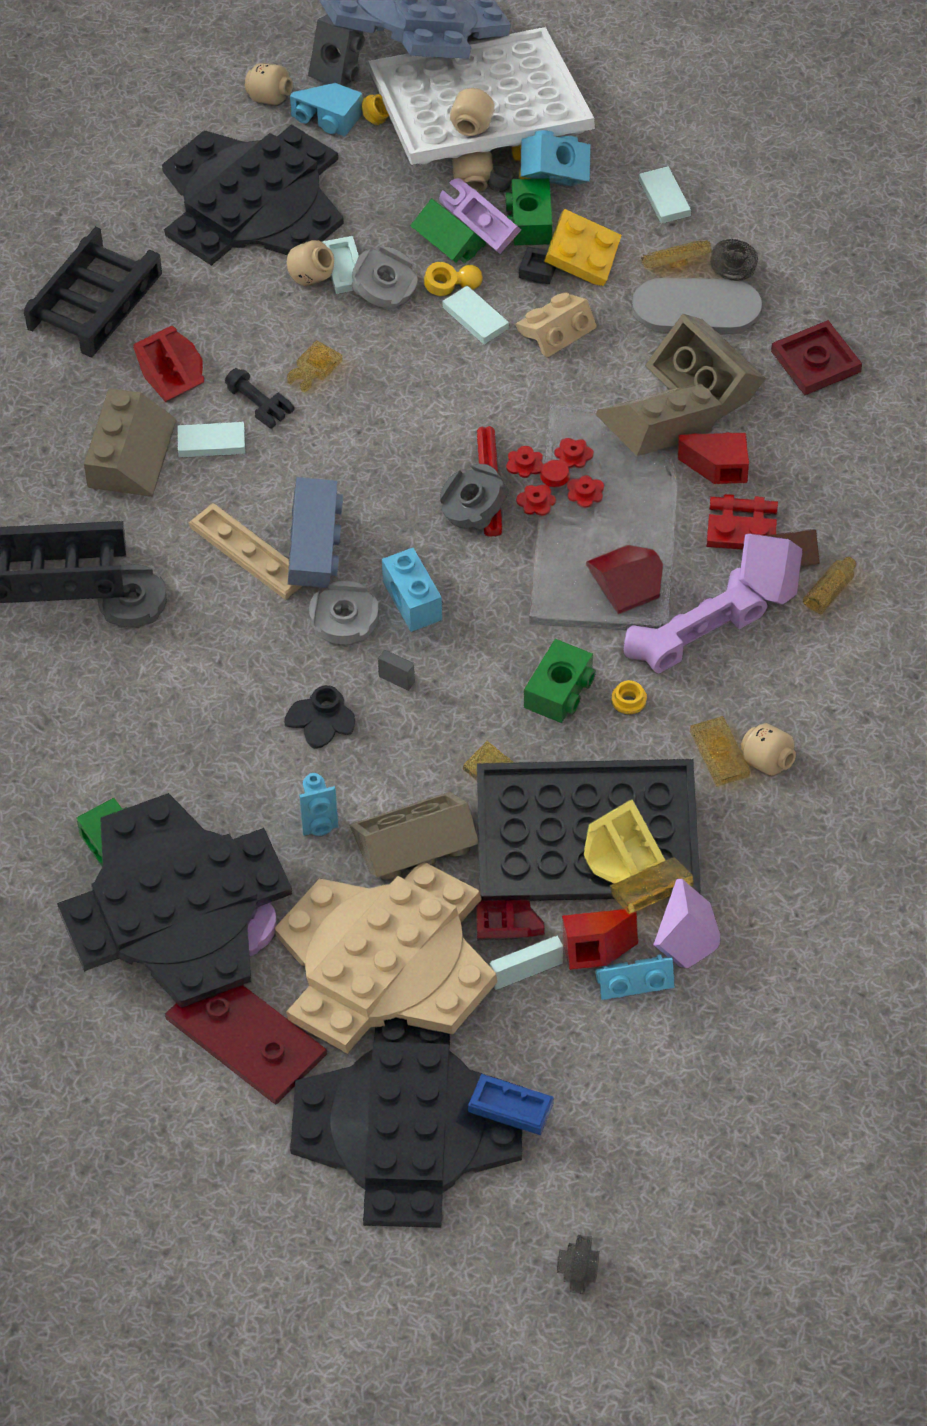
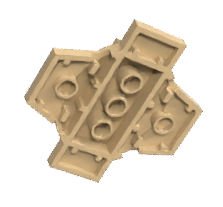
M426 862L417 864L405 879L397 876L390 884L371 889L319 878L275 927L277 938L301 966L305 965L309 985L286 1011L288 1020L347 1054L370 1027L385 1026L384 1020L395 1017L407 1019V1024L411 1026L454 1034L497 983V975L494 970L463 938L461 922L481 901L480 891Z

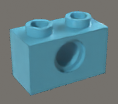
M536 131L534 136L522 139L521 177L530 179L550 178V183L563 186H574L590 182L591 144L578 142V138L574 136L555 137L552 131Z
M414 548L383 558V583L409 630L412 632L441 621L442 597Z

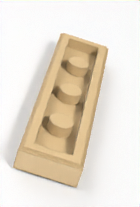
M212 503L189 522V527L283 599H288L302 587L287 584L289 559L216 504Z

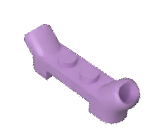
M737 568L730 573L726 592L713 599L704 600L695 609L675 616L664 626L658 629L635 625L629 627L625 637L624 654L629 659L646 661L656 673H661L682 661L683 646L730 620L738 630L763 616L767 609V602L749 585H744L739 580L741 568Z

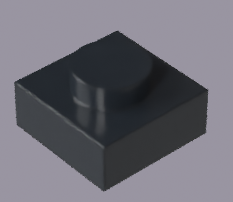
M527 247L519 267V278L550 285L556 267L544 262L548 251Z

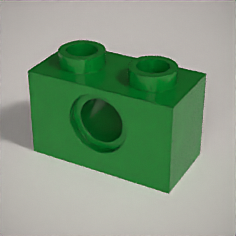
M550 178L512 179V192L505 193L506 212H512V216H507V218L521 229L514 238V246L550 245L552 240Z
M554 639L524 689V708L560 723L564 721L568 713L573 715L580 703L581 696L579 694L583 687L589 689L596 675V669H593V653Z

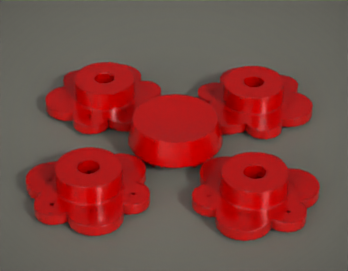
M562 439L560 447L554 451L555 457L559 460H550L544 465L541 462L543 455L540 452H534L530 446H521L517 451H511L508 454L509 461L506 464V469L509 473H519V476L522 478H528L531 474H540V479L545 484L537 487L528 485L524 488V492L517 495L516 503L523 507L525 514L531 515L536 513L539 516L549 514L551 506L556 503L555 496L551 495L550 487H561L566 483L567 490L569 491L568 499L572 502L577 501L578 506L582 508H589L593 505V502H600L603 499L604 483L601 480H592L588 475H583L580 479L569 480V468L574 466L583 468L586 465V461L591 460L594 456L593 449L586 446V441L583 439Z

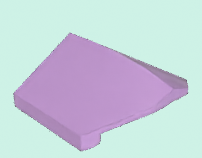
M745 534L739 580L744 585H749L766 601L781 605L797 595L802 548L789 539Z
M677 879L653 945L668 958L672 957L673 962L679 967L689 968L718 948L720 932L710 902L683 879Z

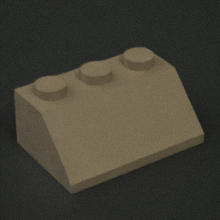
M686 314L680 316L645 365L669 389L702 384L722 403L716 421L750 401L766 379L703 319Z
M702 384L670 389L597 410L596 416L636 456L677 445L679 435L693 433L709 434L712 431L722 403Z
M108 388L84 462L87 487L153 497L176 418L141 392Z
M452 792L349 824L369 872L376 878L381 877L383 880L397 877L402 874L401 869L413 865L416 866L423 862L433 865L436 863L435 858L447 854L450 857L464 855L470 852L469 847L479 844L468 802Z

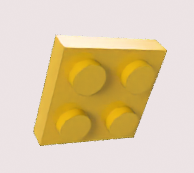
M564 208L556 225L544 262L592 284L604 286L622 235Z

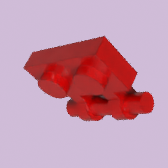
M724 494V497L710 496L709 510L723 511V515L709 514L706 547L743 550L745 534L761 536L776 534L777 519L763 518V515H777L778 501L765 500V497L755 496L754 499L734 498L732 494ZM733 512L753 513V517L733 516Z

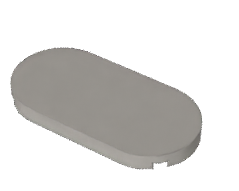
M655 278L640 285L632 299L634 317L638 322L640 321L645 324L646 328L656 332H670L680 316L686 314L703 319L718 334L741 333L759 320L762 309V300L756 289L743 281L735 279Z

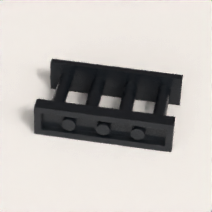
M95 226L88 236L81 239L76 250L39 293L27 302L24 308L27 330L33 332L41 321L47 322L78 336L81 353L92 358L162 275L160 254L149 249L141 260L134 261L103 247L101 229ZM97 258L130 273L124 280L117 282L87 269V267ZM77 279H80L112 294L106 301L100 303L69 288ZM59 300H63L94 315L88 322L81 324L51 309Z
M124 521L0 527V603L124 597L121 565L113 566L114 557L126 556ZM100 558V562L97 567H79V559ZM65 559V568L44 569L45 560ZM31 561L30 570L10 571L11 562Z

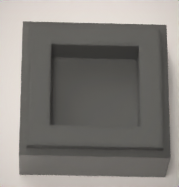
M383 650L378 657L379 677L409 691L415 683L414 663L388 650Z

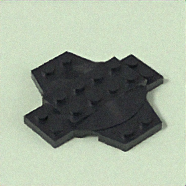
M292 124L278 136L269 133L262 140L249 142L204 130L162 164L163 173L180 195L184 196L185 213L164 229L165 236L211 266L232 248H245V244H261L267 250L288 255L290 250L297 245L311 240L322 242L344 224V218L319 187V175L338 160V152Z
M169 793L101 817L103 868L100 870L95 882L91 884L92 891L57 903L58 911L84 972L117 959H121L131 965L133 962L144 964L151 971V976L181 1008L251 982L248 924L251 919H254L258 907L292 895V887L265 829L262 828L232 839L230 833L221 835L204 830Z
M395 1017L384 1020L385 1026L375 1027L373 1049L360 1057L352 1066L295 1081L290 1151L293 1155L335 1169L340 1167L348 1171L354 1178L355 1183L365 1190L363 1226L441 1228L443 1192L453 1187L455 1181L466 1172L474 1171L476 1173L521 1161L523 1130L468 1112V1104L482 1073L470 1070L461 1059L450 1051L449 1033L411 1026L407 1024V1019Z

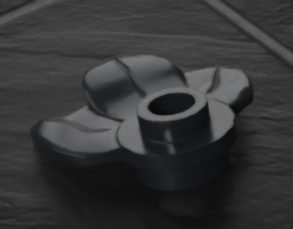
M329 685L320 686L315 689L310 699L295 702L289 708L284 719L286 727L304 728L306 741L314 749L327 745L333 739L336 732L343 735H351L356 722L354 713L344 706L343 695L335 687ZM325 701L333 703L331 705H321Z

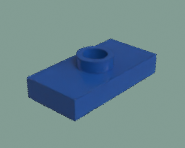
M481 1074L468 1104V1112L541 1136L554 1104V1097Z

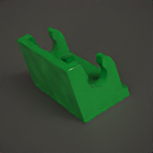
M432 198L410 225L455 263L459 260L466 263L477 254L481 247L486 245V242Z

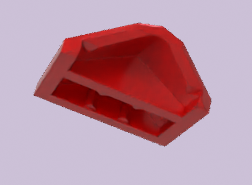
M171 325L133 345L144 378L165 402L204 383V376H202L203 360L194 344L177 332L174 326Z

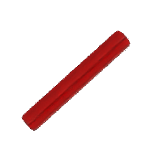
M481 426L477 430L479 464L489 465L498 473L495 429L491 426ZM501 508L491 518L490 524L484 528V534L488 537H496L502 534Z

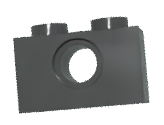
M328 14L319 18L308 76L327 84L337 83L342 86L354 81L359 72V52L365 41L363 31L334 26Z

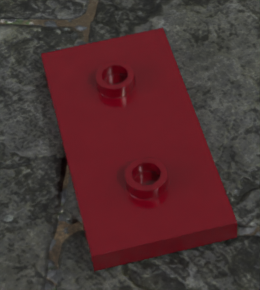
M244 985L183 1008L176 1003L165 1013L167 1021L275 1105L295 1087L296 1080L303 1079L327 1055L325 1047Z

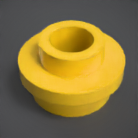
M379 94L368 95L363 99L362 113L366 120L374 125L384 123L389 114L382 101V96Z
M631 680L623 681L612 692V705L623 714H636L646 706L647 694L639 683ZM631 696L635 700H625L623 698Z

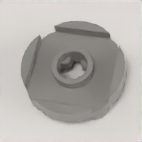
M380 247L379 250L371 252V249L365 250L358 257L352 271L353 291L371 304L386 310L395 309L399 305L406 303L412 296L418 280L417 274L414 276V272L411 269L413 264L409 258L400 251L390 247ZM388 274L390 282L383 281L378 275Z
M353 581L333 582L328 585L327 590L320 594L318 591L312 597L309 605L310 623L315 630V634L328 642L335 644L362 642L369 637L378 624V602L375 596L372 597L367 592V588L360 583ZM346 608L349 609L350 615L342 617L335 613H341L342 609Z

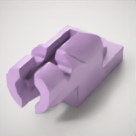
M456 178L451 180L449 183L460 192V195L453 199L442 190L439 197L440 203L501 254L521 229L462 179Z

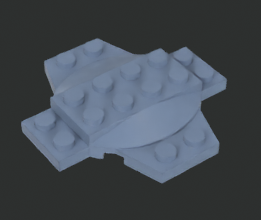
M319 0L334 26L374 33L376 29L377 31H384L385 28L392 31L391 39L403 43L410 56L469 59L471 46L467 39L468 36H471L472 32H474L473 37L477 39L508 36L511 23L495 0Z

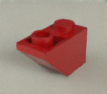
M726 432L679 435L678 460L713 484L748 482L749 458L746 433Z
M636 908L562 916L564 949L569 970L607 966L638 944Z

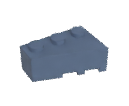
M296 477L292 506L293 518L290 536L288 585L328 588L330 577L337 576L339 556L332 555L333 545H339L341 525L335 524V514L341 515L343 494H337V481Z

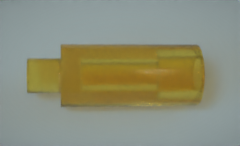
M846 557L843 561H835L803 597L804 605L820 615L823 614L854 578L853 569L857 566L856 561L851 557Z

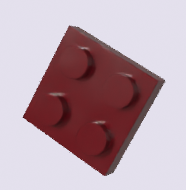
M829 320L772 343V354L804 396L858 374L862 370V362Z

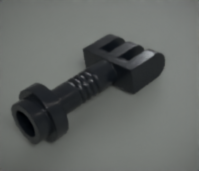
M234 368L225 378L227 389L231 393L235 394L240 391L259 407L255 410V418L270 429L276 426L273 417L280 422L285 418V414L280 408L288 414L295 410L293 404L279 392L270 399L262 394L249 382L250 374L244 369Z

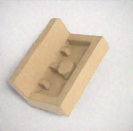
M561 293L554 296L549 304L529 311L525 315L526 318L516 323L517 330L521 335L538 341L540 350L546 357H550L596 328L588 300L570 295L569 293Z

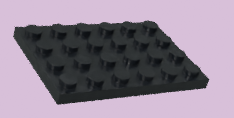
M693 759L477 763L479 886L481 901L670 898L677 879H683L699 894L701 893ZM629 800H633L667 864L625 889L595 875L586 862L584 849L589 824Z

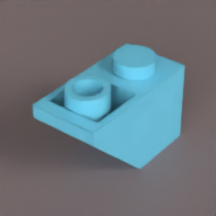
M337 83L296 91L290 95L291 116L295 117L299 122L306 124L317 112L318 126L325 132L346 136L363 114L362 93Z

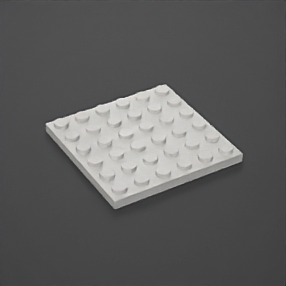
M546 27L512 33L508 36L468 42L471 46L469 59L410 56L407 53L368 61L370 74L379 94L382 96V101L411 165L427 164L433 160L443 158H458L464 154L474 152H489L494 148L505 146H519L522 144L523 138L534 136L536 131L541 130L552 131L556 137L566 134H580L584 131L595 129L594 117ZM467 88L483 90L492 98L495 104V111L490 125L480 135H463L456 130L450 121V111L456 96L460 91Z

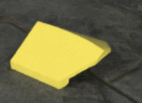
M629 800L588 826L584 857L592 872L609 882L626 889L667 864L633 800Z

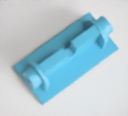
M308 774L303 780L305 793L299 795L303 835H326L333 828L339 827L335 786L327 788L323 777L319 774Z
M661 954L656 955L654 958L636 960L635 964L628 965L627 962L595 969L597 983L600 984L601 1000L675 988L672 957L662 958Z

